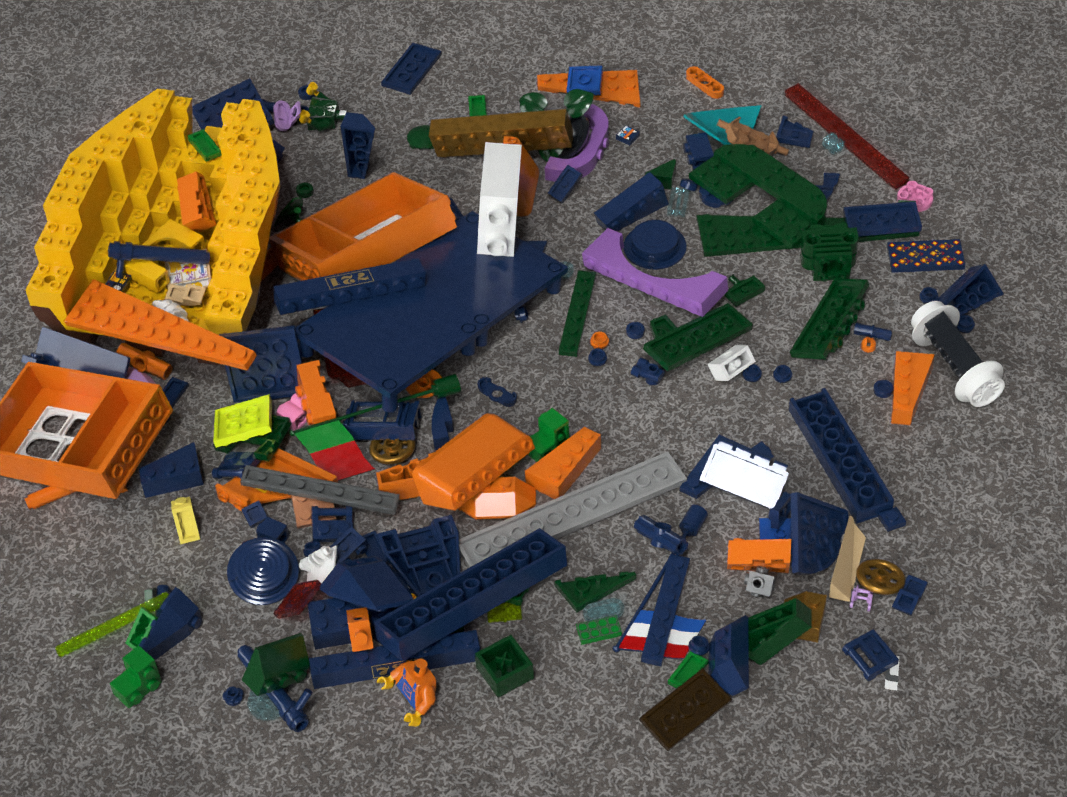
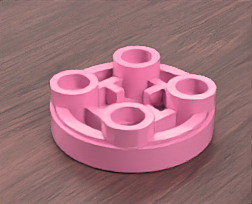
M909 181L907 185L898 191L897 202L898 200L916 201L918 212L925 211L933 203V189L918 184L916 181Z

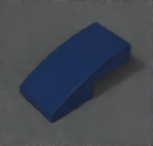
M908 574L903 589L899 590L892 608L912 616L927 588L928 582Z

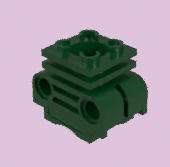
M837 223L834 225L815 224L810 225V230H802L801 265L804 269L812 271L813 281L834 280V278L850 279L851 268L856 264L858 246L857 227L847 228V223Z

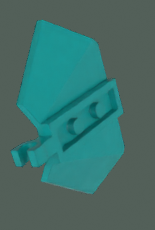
M762 105L691 112L684 114V118L721 142L722 145H731L732 143L727 139L726 129L717 126L718 120L721 119L731 123V121L741 117L739 123L753 129Z

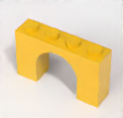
M171 219L142 244L199 250L206 248L203 235ZM125 260L124 273L131 275L133 281L159 293L170 283L167 269L155 264L152 260Z

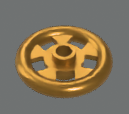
M386 439L383 445L380 444L382 440H372L369 446L370 454L374 460L390 465L408 459L415 450V440ZM408 444L407 449H402V445ZM383 450L385 453L381 455L378 452Z
M866 560L858 566L856 571L859 583L865 589L876 594H895L900 589H903L905 585V575L902 570L886 560ZM865 575H870L871 579H867ZM891 579L897 580V583L895 584L890 581Z

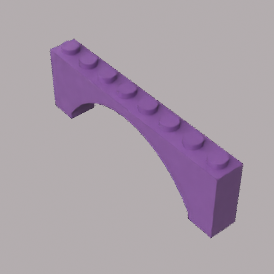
M607 228L582 253L583 263L586 268L702 317L728 291L727 277L714 271L692 278L666 279L654 277L637 270L626 260L621 251L624 248L622 233Z

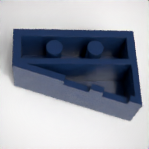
M194 442L139 469L145 498L203 485Z

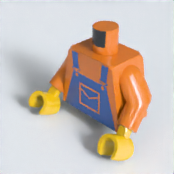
M424 659L408 660L391 671L389 677H379L377 683L385 682L381 690L391 689L394 685V680L396 681V686L416 711L415 714L407 713L404 717V721L410 722L409 726L413 727L420 725V716H424L430 707L435 704L436 678L428 669V663Z

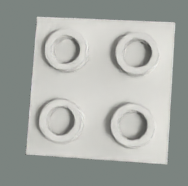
M336 545L332 548L323 546L308 555V557L300 560L299 568L308 572L306 590L311 589L308 594L318 590L336 566Z

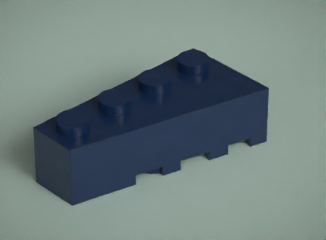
M649 172L594 212L597 223L604 230L610 228L614 231H619L669 205L663 184Z

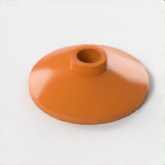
M432 369L405 389L410 395L430 390L433 380L442 377L437 371ZM430 393L417 398H428L433 396V394Z

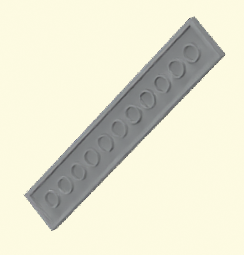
M665 452L459 539V553L467 567L470 568L539 528L553 538L558 539L678 488L687 481V478L669 452Z

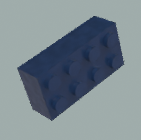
M337 598L307 602L315 650L351 643L346 610L363 608L362 606ZM393 607L387 608L383 612L367 608L372 640L377 639L374 621L392 612ZM358 617L353 620H360L362 619V617Z

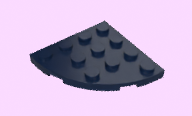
M799 492L791 493L792 573L808 575L825 570L839 555L842 544L840 541L842 535L845 534L848 523V510Z

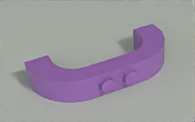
M591 104L584 116L588 118L592 132L582 152L570 159L550 156L545 166V180L555 182L567 165L582 173V178L595 168L598 160H601L603 157L604 148H607L609 144L608 118L602 109Z

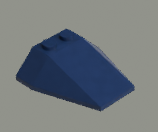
M452 515L433 519L430 526L397 534L396 529L376 534L383 555L405 580L416 597L460 573L459 532Z

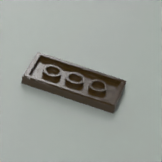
M702 668L643 714L639 721L667 751H670L729 704L732 699Z

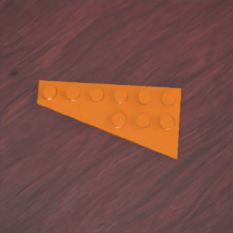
M637 70L603 71L601 95H594L593 100L615 101L622 105L627 103L633 104L634 107H640ZM568 73L537 75L538 90L566 93Z

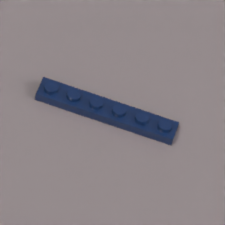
M674 554L669 556L641 656V662L662 667L690 558Z

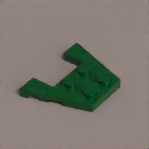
M272 415V432L262 436L251 437L243 442L261 445L254 452V455L258 460L269 462L291 427V420L288 417ZM240 441L217 448L213 444V447L216 451L228 453Z

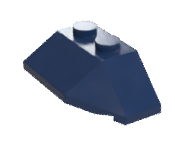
M744 615L715 631L709 643L708 674L724 691L732 696L749 688L748 616Z

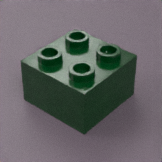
M512 635L475 653L476 668L497 698L534 679L533 663Z

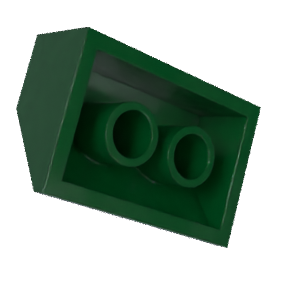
M299 633L255 647L242 681L257 696L302 682L310 666L304 636Z

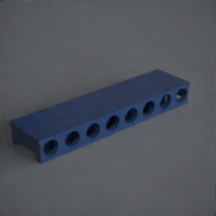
M822 388L819 393L797 400L791 398L789 401V412L856 524L876 518L880 512L893 508L894 498L826 388Z

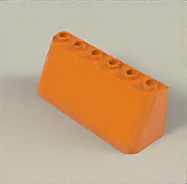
M486 413L419 463L413 470V479L423 504L455 511L529 454L535 447L530 436L499 416Z

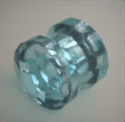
M829 133L823 139L822 145L834 155L843 149L844 141L838 138L835 133Z

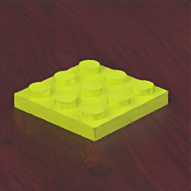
M270 394L215 410L213 442L216 448L272 432V399Z

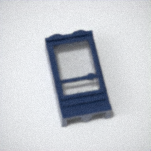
M352 400L350 408L346 410V415L380 405L382 402L355 403V400ZM415 401L414 403L400 402L397 403V409L394 412H386L380 408L343 420L342 424L353 436L354 440H415L414 427L419 426L418 418L422 417L420 401Z

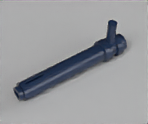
M120 241L109 243L108 257H113V259L117 260V278H123L125 260L139 259L191 264H206L210 261V252H206V250L135 245L132 242L122 244Z
M243 645L238 649L237 653L238 658L247 668L254 650L250 646ZM284 688L266 693L279 710L280 717L286 721L287 726L291 730L300 732L308 726V717L303 708L313 694L310 689L306 688L297 702L291 699Z

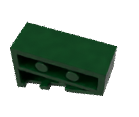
M795 598L748 617L749 658L758 665H762L812 628V610Z

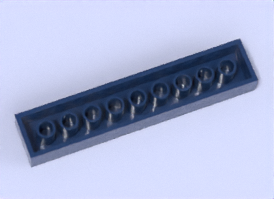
M541 528L535 530L374 621L377 641L399 660L404 661L566 567V546Z

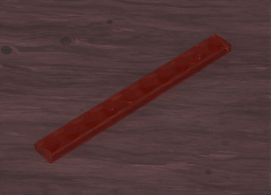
M799 83L785 90L787 98L895 190L909 182L910 177Z

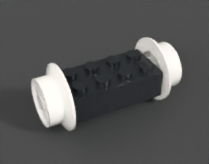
M932 301L923 305L915 312L911 320V325L914 328L912 333L913 341L919 346L933 344L935 349L941 353L945 362L950 365L955 375L960 378L955 387L957 399L962 402H970L975 407L988 405L997 399L1005 387V383L1002 380L1003 367L997 361L983 362L956 328L960 319L958 309L951 305H944L940 301Z

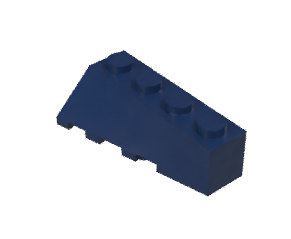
M346 112L340 127L347 175L351 178L365 179L370 166L369 158L375 127L363 114Z
M986 264L970 267L935 301L956 307L961 316L1004 293Z

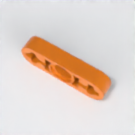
M695 66L689 67L686 70V79L712 98L718 99L723 97L724 86Z

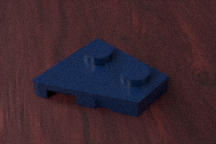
M783 115L776 138L778 143L810 148L814 131L803 127L798 122L793 124L788 121L787 116Z

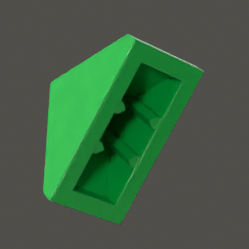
M141 607L125 644L132 649L136 648L144 637L148 638L151 630L150 625L153 620L157 621L158 617L146 608Z

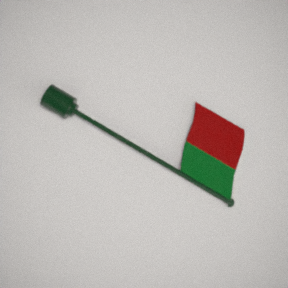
M456 374L433 380L430 390L400 398L397 403L430 393L433 396L437 395L438 399L460 393L461 387ZM382 404L294 431L291 429L290 435L297 437L307 449L317 467L337 476L338 481L374 470L375 468L365 459L353 436L340 420L380 409Z

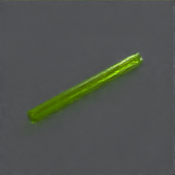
M164 592L57 645L55 650L58 656L62 657L135 621L141 607L146 608L150 612L159 609L168 597V592Z

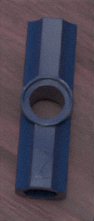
M646 515L639 516L635 521L634 528L638 533L649 538L652 546L665 548L677 556L683 555L685 550L688 549L689 543L684 537L671 531V525L656 522Z

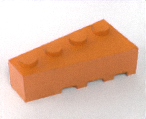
M896 351L891 424L911 425L928 378L932 372L935 354Z
M583 427L525 470L526 483L553 499L563 496L600 451L601 434Z
M416 458L410 460L408 465L402 466L399 464L377 472L378 490L400 494V500L420 497L413 479V470L425 459L418 461Z

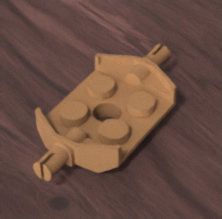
M741 117L736 118L731 123L721 119L717 122V126L726 129L727 139L732 144L754 145L770 156L777 152L785 156L788 154L789 149L778 144L773 131L769 136L765 135L763 132L756 131L747 125L739 123Z

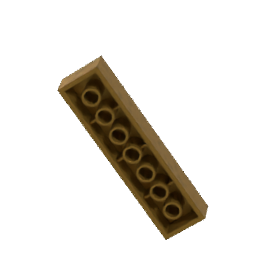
M566 109L431 120L429 138L438 157L484 154L485 142L503 143L504 136L518 138L527 151L570 148L573 141V128Z

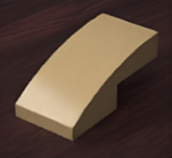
M170 284L165 300H172L179 305L186 306L201 305L206 288L188 284L187 287Z

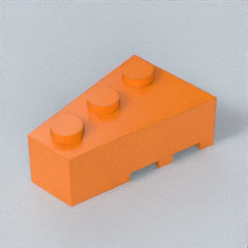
M319 360L297 365L298 386H295L297 397L302 399L300 400L302 410L307 412L306 420L308 425L336 418L330 393L327 392L324 385L326 382L325 377L320 375L321 365Z
M734 538L729 540L727 569L750 571L757 566L768 568V572L789 573L791 539L745 540Z

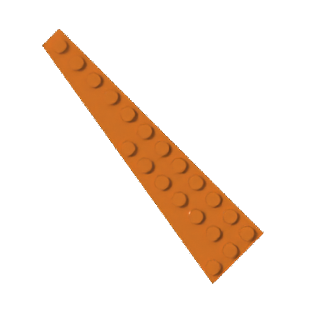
M94 279L64 320L65 324L70 327L247 371L257 356L255 351Z

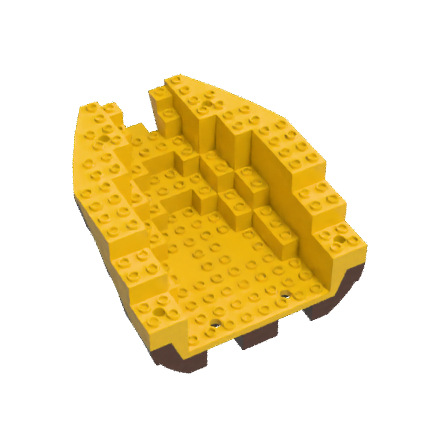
M156 89L123 111L69 154L43 204L47 223L34 247L39 264L25 289L30 306L36 317L52 330L95 344L98 336L102 334L67 326L64 320L93 279L106 284L114 270L116 271L117 260L113 259V257H108L109 243L120 241L122 244L132 242L135 245H142L168 220L171 219L182 225L177 179L197 171L205 178L217 224L215 227L199 232L204 237L207 251L210 252L211 281L206 288L201 305L180 306L188 313L187 319L189 322L215 334L248 331L259 301L262 271L266 261L271 225L276 214L281 187L271 132L260 101L242 99L240 104L226 102L221 113L222 128L206 126L205 132L220 148L222 156L207 162L188 141V135L193 133L192 98L175 96V91ZM152 261L165 268V261ZM131 280L124 293L152 305L154 300H165L168 286L159 293H156ZM125 340V344L143 352L151 351L157 357H163L166 350ZM197 358L199 363L219 365V363Z

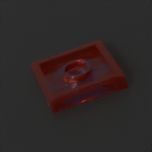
M312 580L295 584L274 611V616L280 619L300 615L322 583L319 580Z

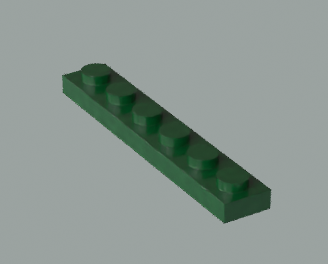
M578 270L560 342L559 355L578 356L596 280V272Z

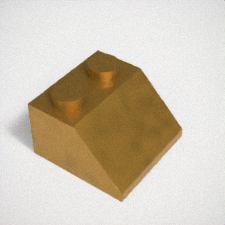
M805 591L784 599L785 603L797 598L812 610V628L797 639L818 643L826 609L827 595Z

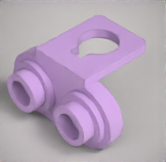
M282 100L274 104V124L276 129L287 131L298 120L301 113L299 101L291 109L288 103Z

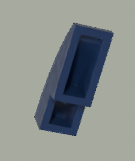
M446 397L437 399L433 410L432 437L435 451L449 441L448 433L454 432Z

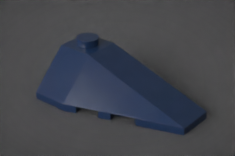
M177 587L172 590L162 603L160 609L163 611L157 621H152L148 638L144 637L139 644L155 660L188 637L194 629H198L202 622L199 608Z

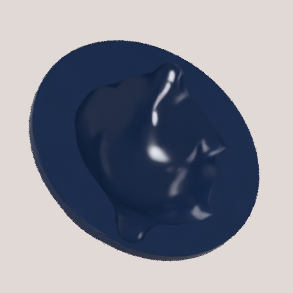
M648 220L640 223L627 235L624 241L626 257L633 264L651 270L665 269L677 264L684 257L687 247L684 236L672 224L662 220Z
M269 537L254 538L240 545L230 557L227 566V577L231 589L240 599L253 605H269L281 601L292 592L299 576L298 561L294 552L285 543Z

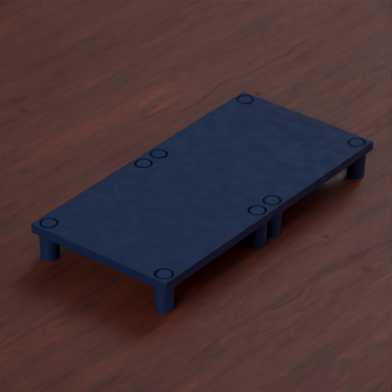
M471 211L456 221L457 227L395 261L400 262L419 258L426 271L425 286L327 306L296 327L301 356L311 357L314 354V350H316L382 394V409L386 412H394L397 409L398 393L457 351L460 350L465 356H471L475 353L476 346H486L488 344L489 328L545 288L550 294H558L561 291L562 276L568 273V267L516 236L514 257L477 254L479 214Z

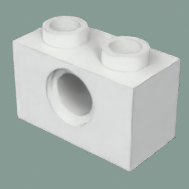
M735 345L708 363V367L716 381H729L756 361L748 345Z

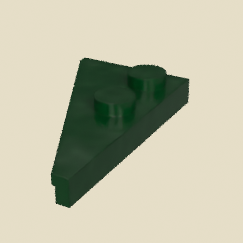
M619 572V576L606 577V574L589 576L587 578L577 577L575 581L561 582L560 579L554 581V584L577 613L634 581L636 573Z

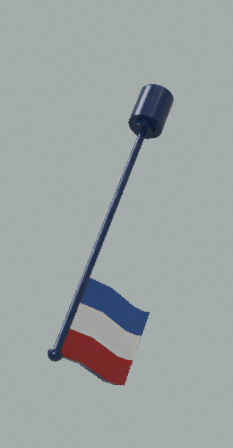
M695 504L690 506L679 524L683 533L682 537L686 538V536H696L708 517V513L703 507ZM668 560L616 646H613L614 652H619L620 650L643 652L654 611L642 609L665 573ZM675 615L664 658L684 659L689 651V641L694 636L699 635L706 620L688 619Z

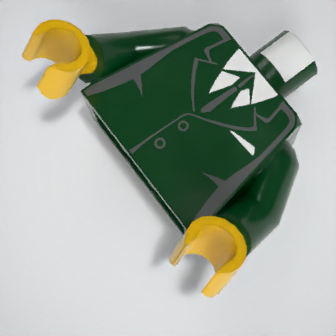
M310 82L306 92L308 95H315V97L311 99L309 110L301 111L299 121L303 124L307 122L308 130L321 132L327 129H335L337 121L343 120L348 111L339 110L338 101L328 98L321 91L318 92V85L315 82Z

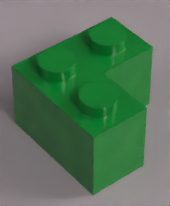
M554 408L540 415L538 418L539 431L530 436L535 449L527 455L536 462L569 438V420Z
M139 645L122 658L126 670L109 683L113 694L128 708L139 704L144 696L149 692L155 691L160 683H162L155 659Z

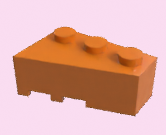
M196 171L178 178L177 189L179 192L182 225L197 233L215 227L217 224L204 176Z

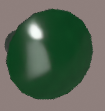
M429 125L417 126L409 131L407 141L412 149H434L429 138Z

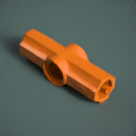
M121 343L116 350L117 353L130 357L129 364L137 369L138 372L146 371L163 380H166L172 372L173 367L171 364L156 358L151 351L143 352L125 343Z

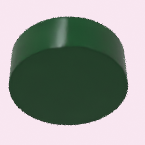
M300 183L296 187V194L300 198H308L314 193L313 186L310 183Z

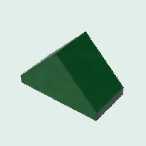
M673 159L647 171L645 175L651 172L663 184L664 189L672 190L676 175V160Z

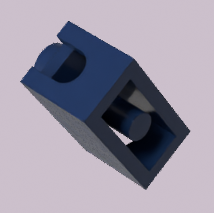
M706 132L686 135V143H683L684 153H688V165H692L694 170L712 158L714 153Z

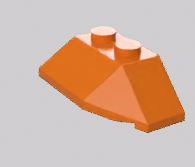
M498 477L459 507L458 510L463 511L474 519L511 518L536 506V488L516 477Z

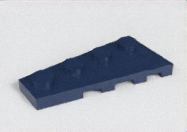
M719 434L688 475L687 481L682 483L680 492L698 499L713 487L699 480L714 443L718 445L721 438L734 443L732 451H735L738 445L747 449L750 448Z

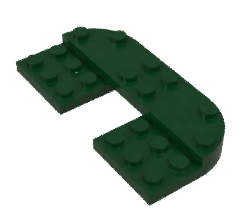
M723 145L714 150L712 158L689 173V179L725 204H728L754 185L775 197L777 200L753 216L752 222L790 249L795 248L802 242V230H810V225H823L826 220L827 200L824 193L817 186L754 145Z

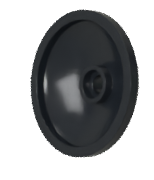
M584 115L579 118H569L573 128L572 147L564 148L558 158H573L585 146L590 126L588 118Z

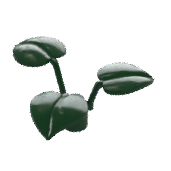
M581 89L569 91L564 98L567 113L569 112L572 118H579L584 115L593 102L594 94ZM536 92L527 93L519 100L521 112L545 111L544 109L548 105L546 97ZM564 148L538 150V152L548 162L550 156L558 158Z

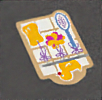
M165 262V269H167L170 283L167 285L168 288L170 284L183 287L192 284L207 288L211 281L209 263Z

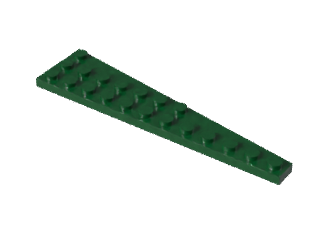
M696 215L704 257L790 248L752 222L753 216ZM826 217L823 225L846 222L845 218ZM919 232L858 236V242L919 236ZM801 243L797 245L795 248H801Z

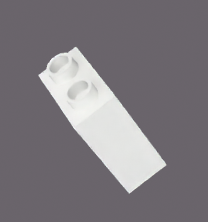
M485 142L477 254L514 257L522 145Z

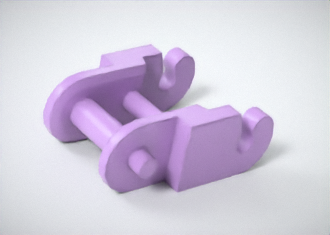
M857 585L852 592L850 608H853L854 601L863 599L869 603L867 611H870L873 592L861 589ZM858 592L868 594V597L858 596L857 594Z

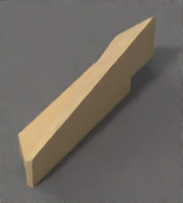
M849 516L829 593V598L850 602L851 589H854L857 577L856 571L860 565L866 537L856 526L852 516Z

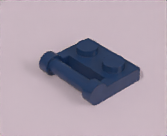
M229 452L221 464L213 468L212 476L215 479H222L223 477H239L241 479L246 465L257 467L261 460L256 459L254 452Z
M311 506L312 541L335 542L351 526L353 527L352 507L318 508V506ZM318 516H345V520H318Z
M874 629L848 642L842 648L845 655H849L864 673L863 676L867 681H871L877 675L892 668L899 662L897 656ZM860 648L874 666L870 668L857 653L856 649Z

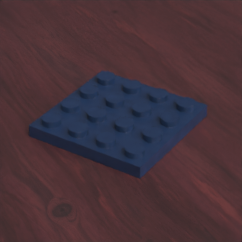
M250 78L192 106V113L201 130H205L206 126L222 128L221 113L226 102L240 104L242 99L260 101L268 126L275 123Z
M295 325L219 334L255 351L257 355L248 371L225 365L234 403L248 401L270 394L271 399L292 397L296 393L295 386H298L297 365L303 364Z

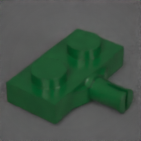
M732 274L728 280L733 284V287L728 289L725 297L737 307L764 292L765 285L754 275L748 279L739 280Z

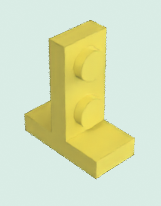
M180 497L171 501V509L180 544L200 540L190 497Z

